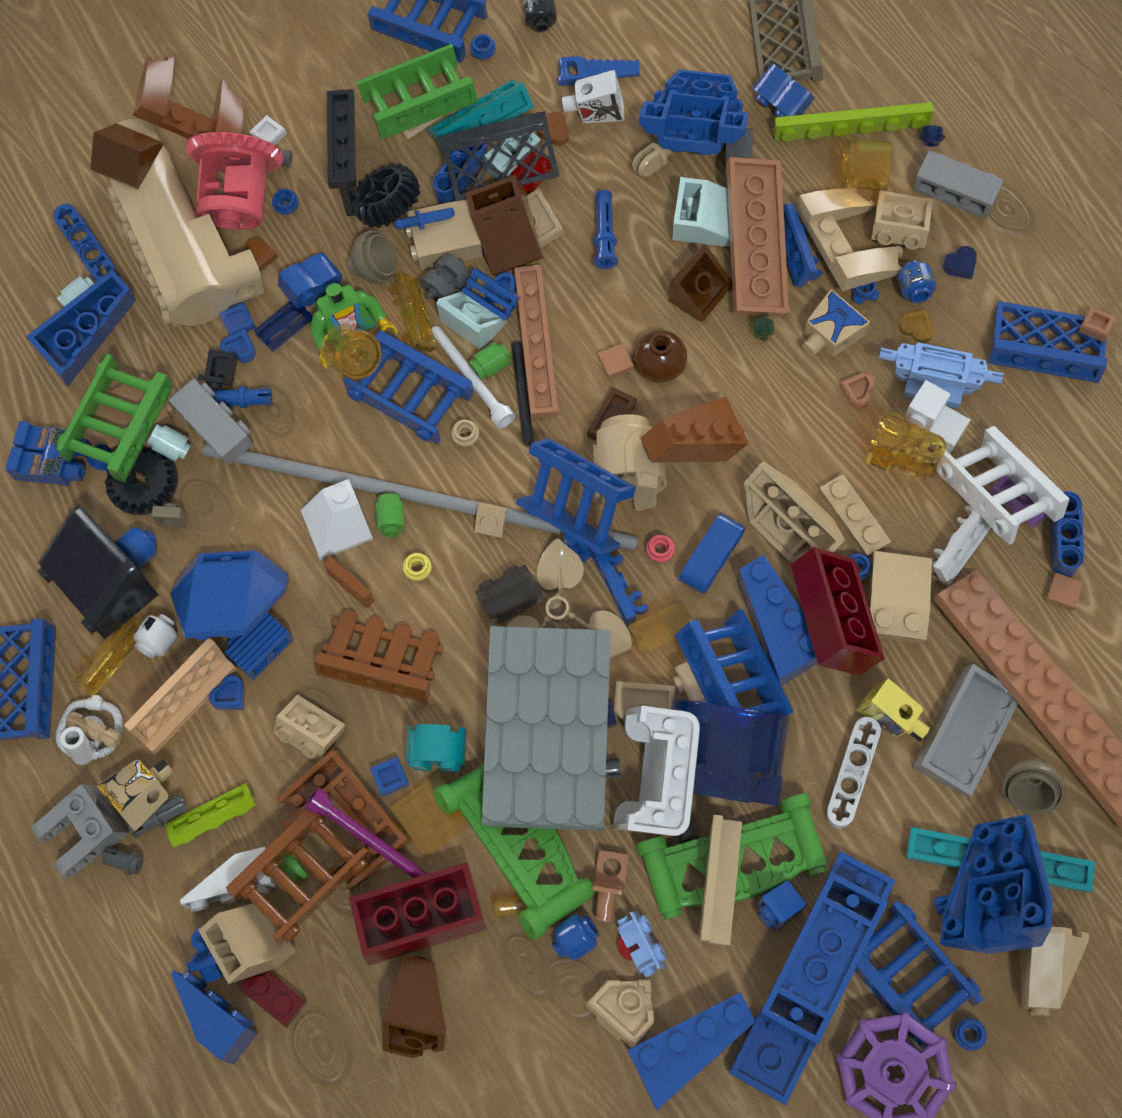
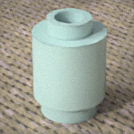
M78 276L60 291L61 295L57 299L65 307L94 283L88 276L85 279Z
M159 424L156 425L147 444L152 446V450L175 462L178 457L184 459L191 446L187 443L189 437L166 425L162 427Z

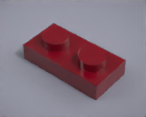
M269 971L246 978L238 988L286 1028H288L307 1003Z

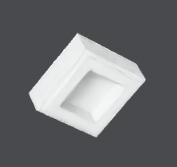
M267 115L249 132L250 136L263 139L274 145L287 135L286 130Z

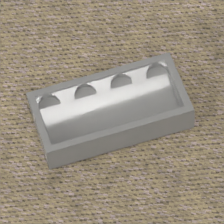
M975 664L963 667L912 767L959 793L969 797L972 796L1018 703L999 679Z

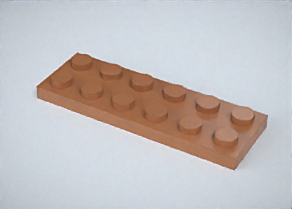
M729 157L726 161L734 314L786 317L789 314L781 160Z

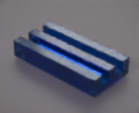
M289 301L258 326L254 333L273 352L312 321L313 316L304 306L295 308L291 301ZM301 314L303 315V316H302L301 318H299L296 322H294L290 327H288L289 324H290L294 319H296V318H297L299 315H301ZM283 331L280 335H278V336H277L275 339H273L271 342L269 341V340H270L273 336H275L278 332Z

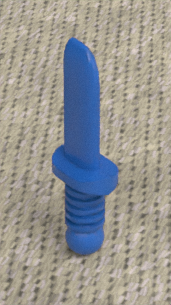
M453 208L422 214L418 210L415 211L416 217L411 216V218L398 219L395 221L394 226L396 229L402 230L403 228L407 229L412 228V226L417 227L418 225L420 230H424V224L450 219L455 215Z

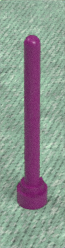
M319 787L305 803L304 808L312 814L318 813L321 816L325 814L411 877L416 878L428 874L331 804L332 800L328 798L329 794Z

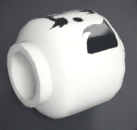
M160 614L159 617L152 615L145 617L133 634L136 642L135 648L152 659L155 656H164L177 639V633L173 628L175 623L163 614Z

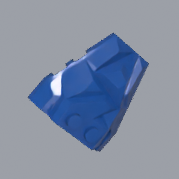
M680 69L665 83V90L662 93L661 90H657L654 93V100L652 102L646 100L643 103L638 123L649 134H655L659 145L663 149H671L674 152H697L700 155H716L721 152L724 143L733 144L745 135L748 114L742 111L743 102L741 99H737L738 91L731 75Z

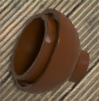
M654 330L646 333L638 340L633 351V363L637 372L652 382L663 383L674 380L684 371L687 365L688 354L684 342L679 336L667 330ZM664 346L666 349L660 351L657 350L656 347Z

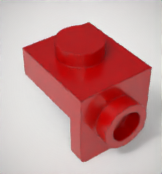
M532 151L522 162L530 167L538 154ZM540 156L533 169L542 175L553 172L551 162ZM519 164L511 175H516L519 180H522L528 170ZM531 172L527 178L534 177L537 175ZM543 181L523 185L526 193H532Z

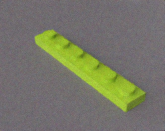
M932 102L776 117L773 136L774 141L789 142L795 139H817L833 135L840 137L854 133L869 134L874 131H896L904 128L920 129L930 126L934 109Z

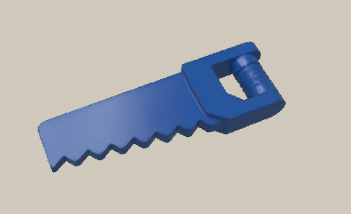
M581 56L562 57L558 60L560 77H558L557 82L560 86L575 85L577 80L615 70L617 78L637 77L640 75L639 60L633 62L630 59L626 62L624 59L621 61L617 59L613 61L609 59L605 61L602 59L598 61L591 59L588 61ZM569 67H574L578 75H570Z

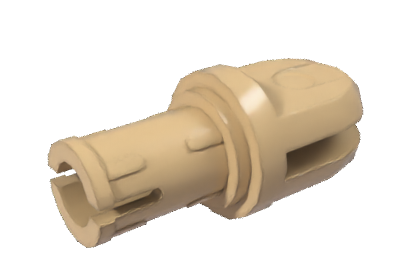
M651 143L635 156L632 163L633 170L639 176H650L667 164V158L674 151L663 149L659 144Z

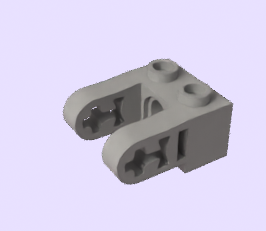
M85 784L78 786L31 828L40 843L53 839L70 824H73L82 839L55 863V867L63 879L72 877L80 872L101 853L106 851L108 846L114 847L129 834V831L99 788Z

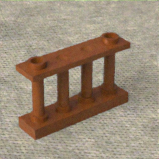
M306 810L225 887L229 895L236 902L242 897L244 899L248 898L279 929L273 935L279 945L284 941L287 943L292 941L301 931L299 926L352 874L357 876L368 865L366 861L369 858L368 850L363 846L355 854L324 824L326 821L324 819L326 817L325 814L321 816L316 813L314 815ZM309 832L312 834L317 833L346 862L334 876L302 846V839ZM287 854H294L324 884L312 898L280 868L281 863L279 861ZM265 875L267 877L271 876L301 906L289 920L257 890V883Z

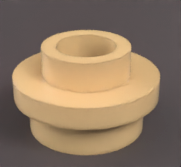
M460 420L452 428V439L459 446L469 447L475 444L479 438L478 426L470 420ZM465 431L471 433L468 437H462L461 434Z

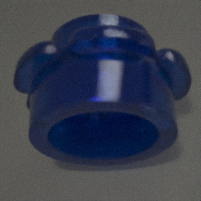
M935 125L925 126L922 128V134L919 135V139L924 142L925 146H939L940 142L945 139L943 128Z

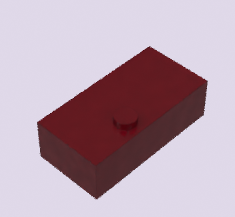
M813 547L790 564L818 665L860 676L883 661L885 657L855 559Z
M467 862L349 898L362 956L368 965L487 930L473 877Z

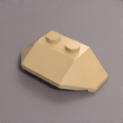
M761 462L744 482L749 523L789 562L796 561L813 547L835 553L846 541L834 519L792 479L767 463Z

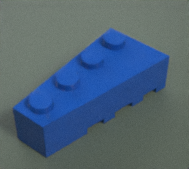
M112 269L27 335L26 338L62 381L69 386L136 300L130 288Z
M764 555L740 568L737 579L749 614H751L758 639H760L764 653L782 686L818 664L811 637L807 630L808 626L804 612Z

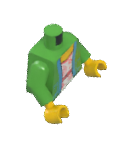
M337 283L329 285L326 288L327 295L316 301L317 311L314 313L310 324V331L316 348L321 351L318 358L319 362L326 369L325 360L329 356H331L332 362L335 365L338 364L337 356L329 351L328 346L332 349L377 327L376 322H379L381 331L384 332L386 328L391 327L396 334L398 333L394 323L386 320L385 316L387 315L374 296L361 290L355 292L351 285L341 287Z

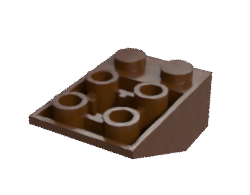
M516 175L465 193L474 226L493 276L543 259L525 187Z

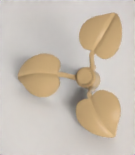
M555 539L545 549L537 566V579L541 587L548 591L558 588L557 594L546 603L548 615L544 618L543 625L540 627L538 621L531 616H518L512 619L506 627L547 628L551 621L563 623L571 619L585 629L611 630L610 658L629 651L632 647L628 628L614 613L604 610L596 611L591 615L589 624L571 613L569 603L562 597L563 588L571 589L580 583L584 575V566L580 557L560 539Z

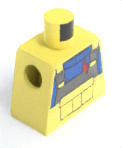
M889 678L872 687L856 709L864 717L875 719L880 724V728L896 738L908 733L919 742L930 729V727L918 719L923 712V707Z

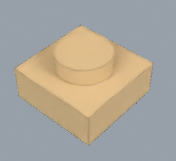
M480 502L477 509L474 532L502 538L505 531L508 508Z

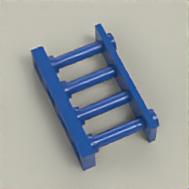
M389 0L385 9L372 6L369 10L368 17L371 30L430 52L452 44L456 60L460 63L463 62L466 56L465 44L462 38L474 16L486 20L488 17L486 0H432L442 5L430 26L417 23L429 0H417L408 17L394 14L401 0ZM451 8L464 12L453 34L439 31Z
M380 330L374 338L378 355L358 382L348 377L343 380L347 395L358 403L363 401L415 431V434L423 441L429 442L431 440L439 444L441 438L436 426L455 399L461 397L466 401L470 400L474 394L472 381ZM393 359L399 362L401 367L382 394L379 396L367 389L386 361ZM415 371L422 375L424 380L402 409L390 402V400L407 376ZM438 384L445 388L447 393L425 422L414 416L413 413L432 386Z
M550 438L531 443L529 454L538 458L541 464L533 494L517 499L516 504L524 508L528 514L541 518L590 547V550L594 553L605 554L619 549L620 543L608 536L617 503L633 498L636 486ZM551 467L559 470L562 475L555 504L544 499ZM573 479L582 483L584 487L576 517L565 511ZM595 491L603 495L606 500L598 530L586 524Z
M743 609L737 610L724 622L725 626L704 631L699 620L688 622L675 634L725 740L734 738L749 726L748 720L769 715L773 725H778L794 713ZM731 637L737 652L716 657L709 642ZM743 663L750 678L729 683L722 668ZM756 688L763 704L742 710L735 694Z
M896 901L889 908L894 917L871 936L855 972L892 1016L901 1015L903 1012L910 1013V1017L935 1033L934 1028L966 1000L972 1006H975L984 999L979 994L981 992L979 986L970 977L965 978L915 921L917 917L908 905H901ZM904 926L915 941L883 969L878 968L876 970L869 961L871 958L870 954ZM925 951L937 965L904 994L901 992L897 994L890 986L892 983L891 978L921 952ZM946 975L958 990L926 1019H918L911 1011L913 1008L912 1004ZM908 1031V1035L921 1050L928 1046L927 1043Z

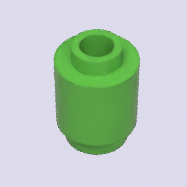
M493 342L473 356L474 359L469 361V364L481 380L485 377L489 379L510 365L508 359L511 355L503 343L498 345L496 342Z
M397 494L380 495L378 502L375 504L377 532L383 534L384 537H397L400 535V532L405 530L403 502Z

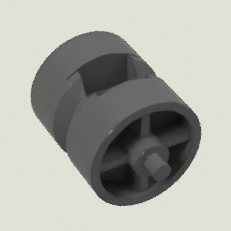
M445 253L434 265L435 270L430 269L420 279L419 283L427 294L425 297L428 300L432 298L437 302L440 298L455 294V289L463 287L468 278H471L469 271L463 265L465 263L464 260H458L453 255Z

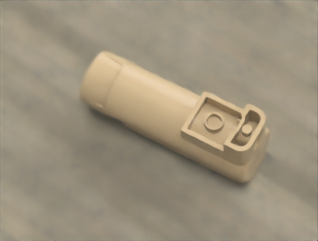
M128 119L117 123L162 142L155 125L143 119ZM164 145L138 190L106 177L111 185L107 190L112 200L114 211L122 222L123 231L131 242L132 251L136 260H139L141 264L140 267L144 278L150 284L151 293L155 302L159 304L160 312L166 325L171 323L174 328L180 325L195 326L204 324L219 317V313L227 310L230 306L264 294L262 277L251 250L249 249L229 257L210 214L201 217L196 215L172 163L171 155Z

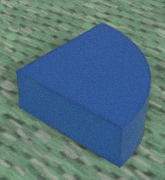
M564 534V544L572 549L582 562L586 563L591 557L589 548L568 534Z

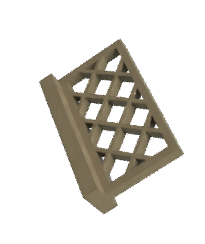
M750 0L760 78L764 75L766 69L774 63L794 80L812 77L813 82L822 81L823 71L812 0H796L790 9L781 4L783 0ZM767 2L771 6L763 13L756 9L755 4ZM776 8L785 13L779 22L770 17ZM790 17L799 21L793 30L784 25ZM765 21L774 26L768 34L759 30ZM779 29L788 34L782 43L773 38ZM793 38L802 42L797 51L787 47ZM767 43L777 47L771 56L762 52ZM782 51L791 56L785 65L776 60ZM796 60L806 65V69L794 71L790 67Z

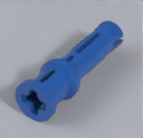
M600 190L595 194L597 235L593 239V244L596 247L594 265L600 269H611L618 264V258L615 255L617 238L613 234L612 193L608 190Z

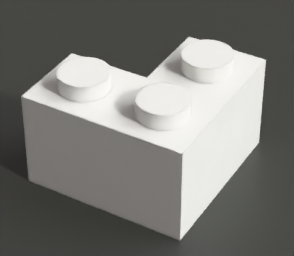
M925 380L909 405L900 430L904 431L909 438L920 440L929 445L930 449L938 454L944 449L951 454L971 419L947 407L946 404L951 394Z

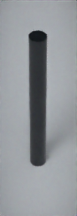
M514 342L511 344L522 439L523 445L528 446L534 442L523 347L521 342Z

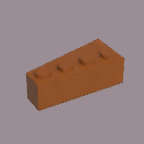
M726 396L664 418L641 437L652 463L728 461L749 444L744 434V429L739 424Z

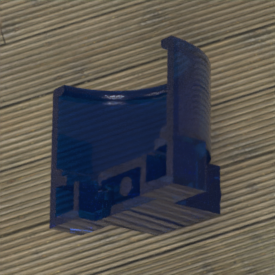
M673 698L671 710L692 713L699 722L700 730L693 794L746 803L756 802L778 806L790 717L770 712ZM754 772L763 773L764 775L756 778L754 777Z

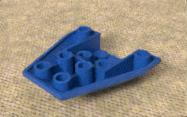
M257 550L199 553L175 580L170 593L184 637L205 640L210 637L225 636L226 638H236L240 635H246L286 592L289 575Z
M1028 814L975 825L943 912L941 945L992 954L1040 947L1045 942L1051 931L1053 899L1032 819Z

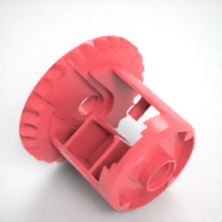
M210 132L198 134L188 139L186 143L187 155L200 165L196 215L201 217L210 214L216 227L226 229H252L262 224L267 173L275 171L282 165V151L268 141L238 133ZM217 171L225 173L224 193L227 195H215V190L222 188L221 182L216 181Z

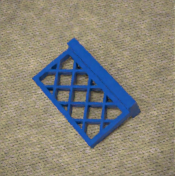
M998 301L992 348L988 363L1099 383L1107 367V358H1105L1106 341L1104 343L1079 332L1086 316ZM1003 312L1013 313L1018 319L1009 323L1002 314ZM1032 317L1041 318L1045 324L1037 328L1029 319ZM1066 322L1073 329L1064 333L1057 323ZM1023 323L1030 332L1022 336L1014 327ZM1049 328L1058 336L1051 341L1042 333ZM1008 331L1015 341L1000 339V335ZM1078 333L1086 342L1077 346L1069 337ZM1035 336L1043 345H1031L1027 340ZM1063 341L1070 351L1059 350L1055 345ZM1090 346L1098 356L1087 355L1082 350Z
M44 619L32 620L31 624L0 627V635L7 639L0 647V662L5 666L0 673V683L10 673L18 679L7 692L0 685V692L3 694L0 699V709L8 701L16 707L6 719L0 715V722L2 723L0 725V740L28 737L38 739L50 738L56 627ZM31 632L29 643L22 649L16 643L17 639L23 633ZM13 645L19 653L8 664L2 656ZM26 658L29 661V668L20 676L14 668ZM24 685L27 689V697L18 704L12 696ZM22 713L26 718L25 730L15 731L10 725Z

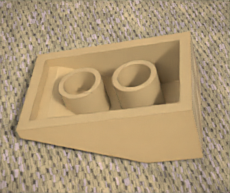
M874 551L868 604L880 639L922 644L927 640L932 558Z

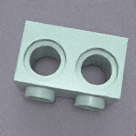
M532 133L527 143L538 148L540 139L535 133ZM526 134V135H521V136H518V137L521 138L522 140H524V139L526 138L527 134ZM509 138L505 140L501 149L514 157L522 143L514 138ZM524 146L517 159L522 162L533 150ZM492 148L484 156L483 160L488 163L496 149ZM498 152L491 165L504 173L512 159ZM514 162L507 175L509 176L519 164ZM490 168L487 170L496 181L501 179L502 176Z

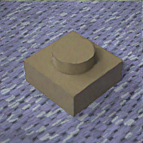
M167 503L163 504V506H153L152 518L158 526L186 528L187 516L178 505Z

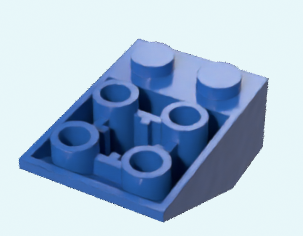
M173 970L171 976L196 1041L219 1060L235 1064L258 1034L251 1028L254 1022L235 1009L232 1012L228 1010L231 1004L218 993L215 994L211 990L206 992L204 989L207 987V984L195 974L192 975L187 970L183 974Z

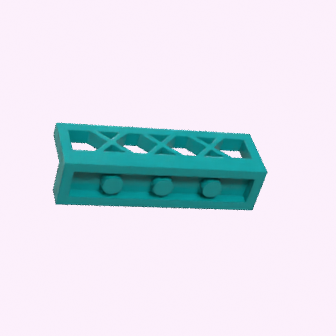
M513 79L477 99L478 102L458 110L427 128L426 131L429 137L436 139L443 156H445L440 136L518 117L534 107L524 83Z

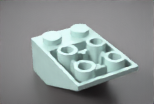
M680 177L672 240L730 247L728 189L708 180Z

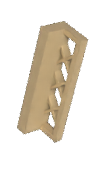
M713 815L710 824L699 943L730 946L742 822L724 820L721 815Z

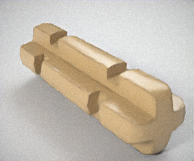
M76 712L71 713L66 720L68 728L78 727L84 732L86 737L100 743L104 742V745L111 748L117 747L121 741L122 736L118 731L112 728L106 729L107 726L92 719H83V715Z

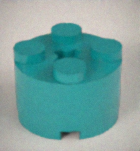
M417 724L416 728L408 725L405 762L409 763V768H414L416 771H431L432 766H438V769H443L444 772H460L461 766H465L467 729L458 727L457 733V731H450V726Z

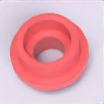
M655 535L647 542V555L654 562H667L674 555L675 546L668 536ZM663 546L666 551L658 553L655 551V548Z

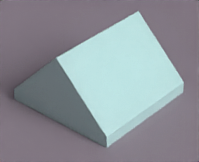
M462 292L440 298L437 301L440 322L480 350L487 346L507 322V320H503Z

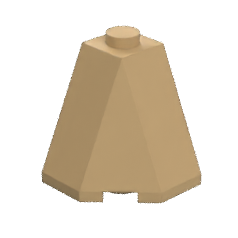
M1051 927V931L1042 946L1019 949L1021 1010H1031V1016L1049 1017L1050 1011L1053 1012L1061 1008L1088 944L1089 933L1077 932V936H1072V929Z

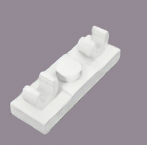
M971 506L965 507L969 516L968 519L957 518L960 528L951 536L947 548L944 551L942 549H935L933 551L938 560L932 562V572L936 573L940 582L947 586H950L991 529V526Z

